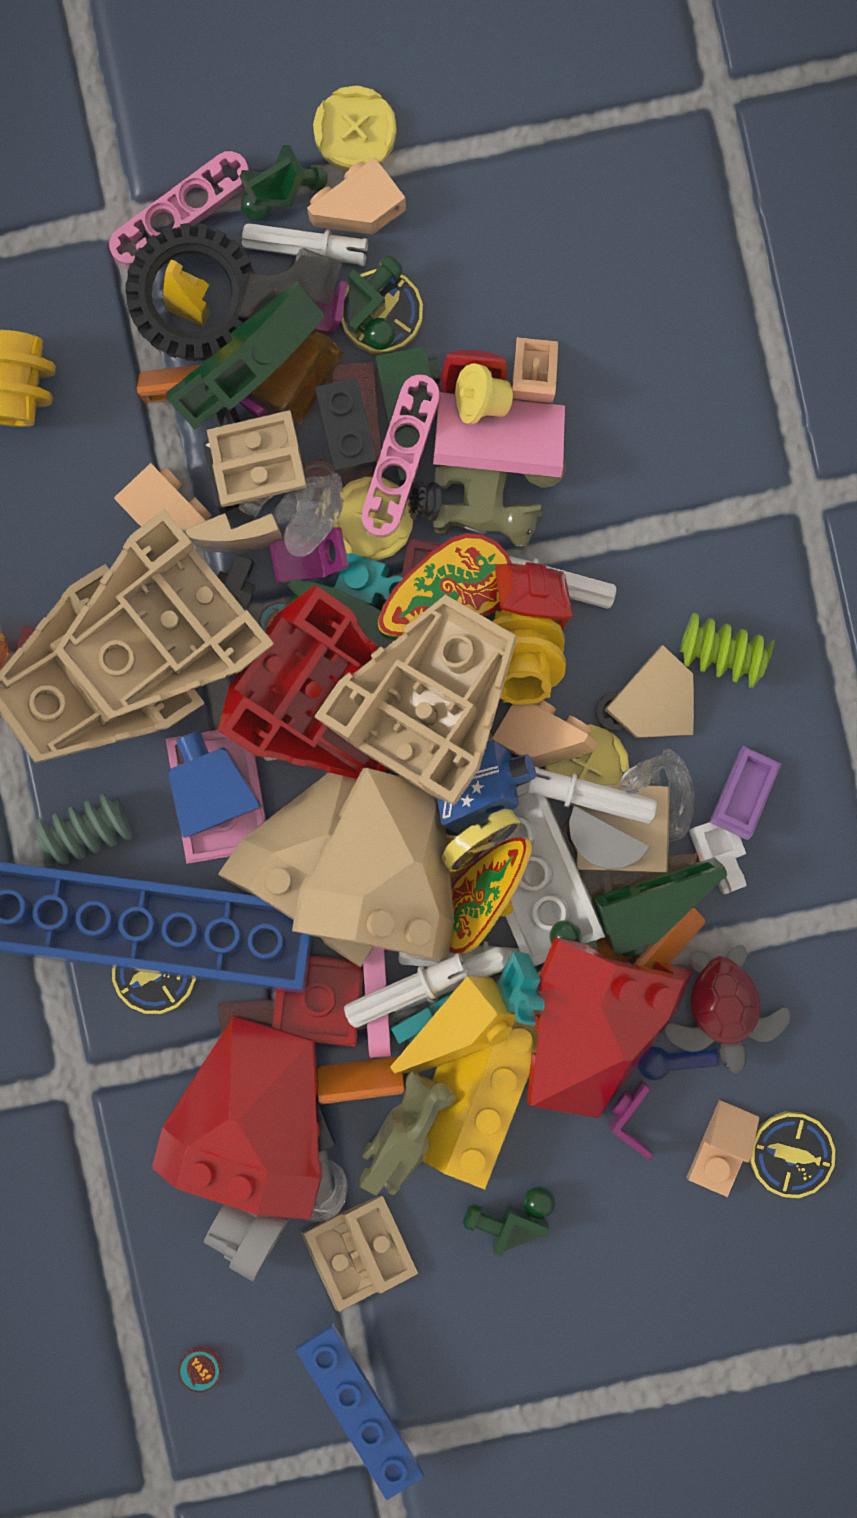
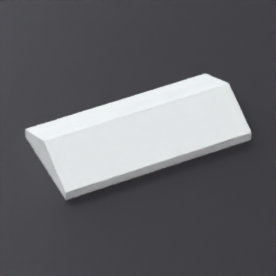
M529 781L517 787L519 805L512 811L520 821V826L508 839L518 837L529 839L532 850L521 881L511 897L513 912L505 917L520 952L528 953L535 967L545 963L552 945L549 933L552 926L558 921L569 920L577 924L582 934L580 943L583 944L606 936V933L548 798L527 793L530 785Z

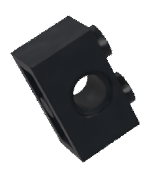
M357 377L315 387L337 479L374 471L377 466V460Z

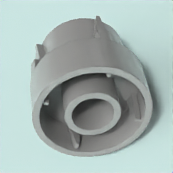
M223 1205L203 1243L224 1254V1258L231 1261L230 1269L254 1282L276 1245L289 1218L255 1215Z

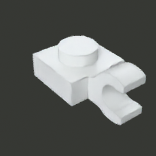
M709 822L688 831L700 862L715 857L725 866L727 876L718 884L723 895L747 886L744 875L736 861V858L747 854L739 836Z

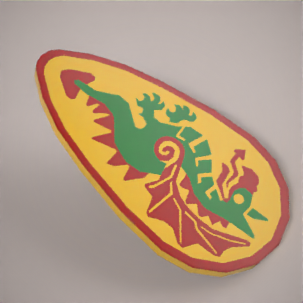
M466 533L449 539L429 553L393 589L384 603L378 618L379 630L387 636L400 637L405 633L403 629L444 595L451 597L483 617L494 613L500 607L495 566L512 563L508 553L498 542L481 534Z
M518 837L499 843L469 865L454 881L451 890L455 923L450 952L453 954L459 953L460 955L470 953L481 943L500 916H508L513 912L511 897L521 881L532 850L529 839Z

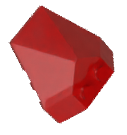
M314 585L276 614L265 631L274 645L241 672H238L230 683L218 731L257 756L271 757L303 767L309 766L326 770L329 773L358 779L363 768L385 773L387 770L385 766L361 752L314 717L338 681L349 672L353 675L372 659L371 654L378 650L375 643L368 638L358 624V619L351 609Z
M554 937L539 975L538 991L542 993L545 1006L544 1010H540L539 1015H535L537 1024L534 1028L538 1031L536 1052L531 1053L527 1103L533 1107L599 1118L664 1030L665 1025L669 1023L678 1011L693 971L656 961L653 969L606 958L590 945Z
M234 1016L163 1125L152 1169L176 1189L242 1211L262 1216L311 1219L322 1180V1163H319L318 1150L320 1124L317 1122L316 1114L318 1089L315 1040Z

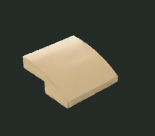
M290 410L207 430L214 462L212 465L222 507L307 488L296 430Z
M222 514L185 529L187 537L197 549L210 552L232 553L252 551L270 547V543L273 541L284 540L273 514L234 528L226 514Z
M599 784L656 800V814L652 823L649 824L578 805L579 809L651 847L637 863L626 868L612 870L592 865L577 852L578 870L668 873L670 787Z
M382 1195L300 1232L333 1306L338 1312L376 1292L383 1293L418 1274Z

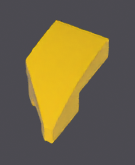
M171 259L164 278L163 297L165 308L167 311L204 328L211 312L207 303L202 299L210 284L182 271L183 266Z

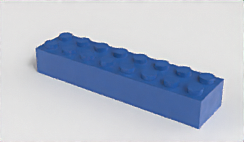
M0 862V953L305 994L313 936L293 932L294 920L257 896Z

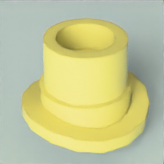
M475 363L465 366L458 376L455 390L456 406L461 420L466 424L473 425L486 415L505 416L510 410L513 400L511 384L506 380L492 378L491 372L486 366Z

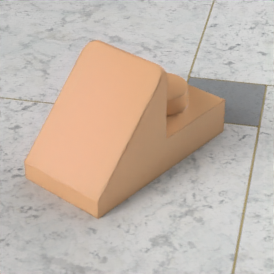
M719 1099L686 1178L691 1182L728 1197L742 1162L749 1163L760 1117Z

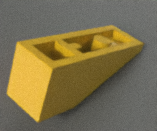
M467 976L390 1068L394 1073H411L412 1071L420 1073L497 1045L511 1034V1026L516 1021L515 1013L507 1011L498 986L491 977Z

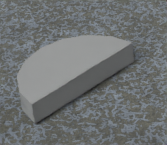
M574 806L569 821L570 837L577 852L592 865L607 870L626 868L640 861L651 848Z

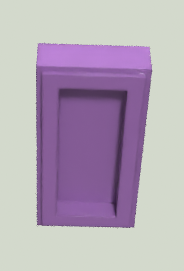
M743 746L737 754L709 823L749 840L754 833L782 763Z

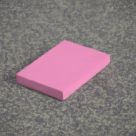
M439 392L433 464L561 477L564 457L565 405L512 400L510 410L505 416L486 415L481 417L477 423L471 425L461 420L456 406L455 394Z
M218 730L201 733L208 752L210 753L223 747L228 749L260 800L262 808L189 838H183L182 836L186 864L231 856L240 841L266 821L255 755L221 734ZM183 736L166 739L170 768L185 763L176 741Z

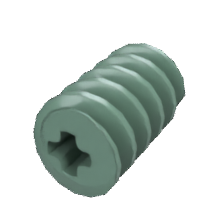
M104 793L99 794V808H96L86 799L84 800V814L81 815L71 805L68 807L69 820L64 821L57 812L52 813V827H48L41 818L36 820L37 838L44 857L52 869L55 868V860L62 866L69 865L71 861L70 852L78 860L85 858L86 846L93 853L101 852L102 839L110 847L117 845V832L125 840L133 838L128 818L118 798L112 802Z

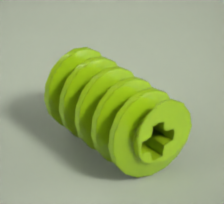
M693 613L684 632L679 652L684 653V665L686 667H689L696 657L700 658V672L703 673L712 663H715L716 677L721 678L728 668L732 669L733 683H737L744 673L748 674V688L753 689L765 673L775 639L771 640L764 649L763 635L756 634L748 643L747 630L740 629L732 638L731 625L727 623L723 624L716 633L714 619L708 618L699 627V616L697 613Z

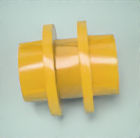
M0 330V425L31 427L35 424L36 407H46L52 404L53 395L38 386L39 378H49L55 375L56 365L42 358L43 340L40 337L24 332Z
M504 610L496 611L495 620L492 622L517 637L500 698L503 699L504 703L508 702L515 705H530L546 698L549 699L551 688L556 686L565 676L566 658L563 654L565 635L560 625L552 619L523 616Z

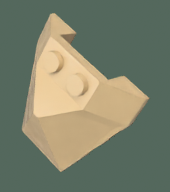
M163 509L129 536L110 570L106 571L100 580V585L87 605L83 606L54 651L111 720L241 672L271 648L274 643L250 613L241 607L194 549L190 539L168 512Z
M106 564L67 588L53 609L41 620L27 641L15 652L0 671V714L35 764L168 729L205 704L196 690L192 689L110 720L55 653L54 650L100 585V580L106 571L110 570Z
M444 595L403 629L405 633L385 649L381 646L371 654L372 659L353 675L349 672L339 680L314 717L386 768L431 796L455 806L480 768L517 637L451 597Z
M363 768L338 815L341 819L332 836L324 841L319 851L322 855L312 874L305 877L300 887L292 931L330 940H343L405 953L409 957L440 963L448 959L455 921L450 872L441 860V855H443L447 846L445 827L441 826L438 800L402 777Z
M328 772L245 836L218 875L246 894L257 896L294 920L300 887L305 877L312 874L322 855L319 851L324 841L330 839L341 819L338 815L357 779ZM322 938L325 945L359 967L362 966L374 948L373 946L350 941Z

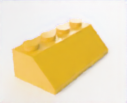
M517 1020L511 1026V1034L504 1041L437 1066L432 1081L435 1083H447L456 1095V1099L448 1108L438 1111L434 1123L427 1133L430 1147L423 1162L446 1175L482 1189L486 1188L530 1074L531 1053L536 1052L538 1031L534 1028V1025L518 1023Z

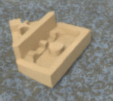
M662 645L604 710L635 738L693 735V673Z

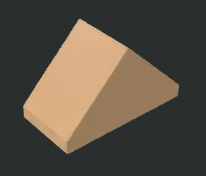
M517 337L512 377L513 400L546 404L553 403L556 391L558 341Z

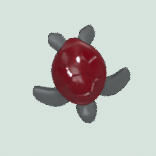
M738 945L730 949L727 957L717 956L712 960L705 953L692 951L689 954L690 965L700 973L695 981L690 999L692 1016L698 1026L689 1028L667 1023L665 1025V1034L674 1045L690 1052L701 1051L714 1041L721 1043L719 1050L721 1060L730 1072L737 1075L743 1070L747 1058L746 1046L743 1040L750 1037L758 1042L772 1041L789 1024L790 1012L786 1007H783L766 1017L759 1018L760 998L758 991L750 977L741 969L747 959V950L744 945Z

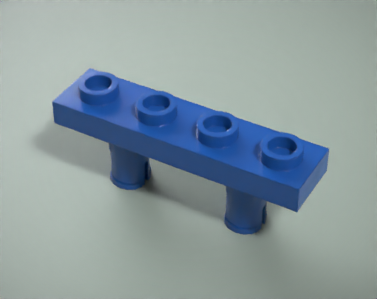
M334 1323L297 1345L295 1351L386 1501L424 1478L422 1468Z

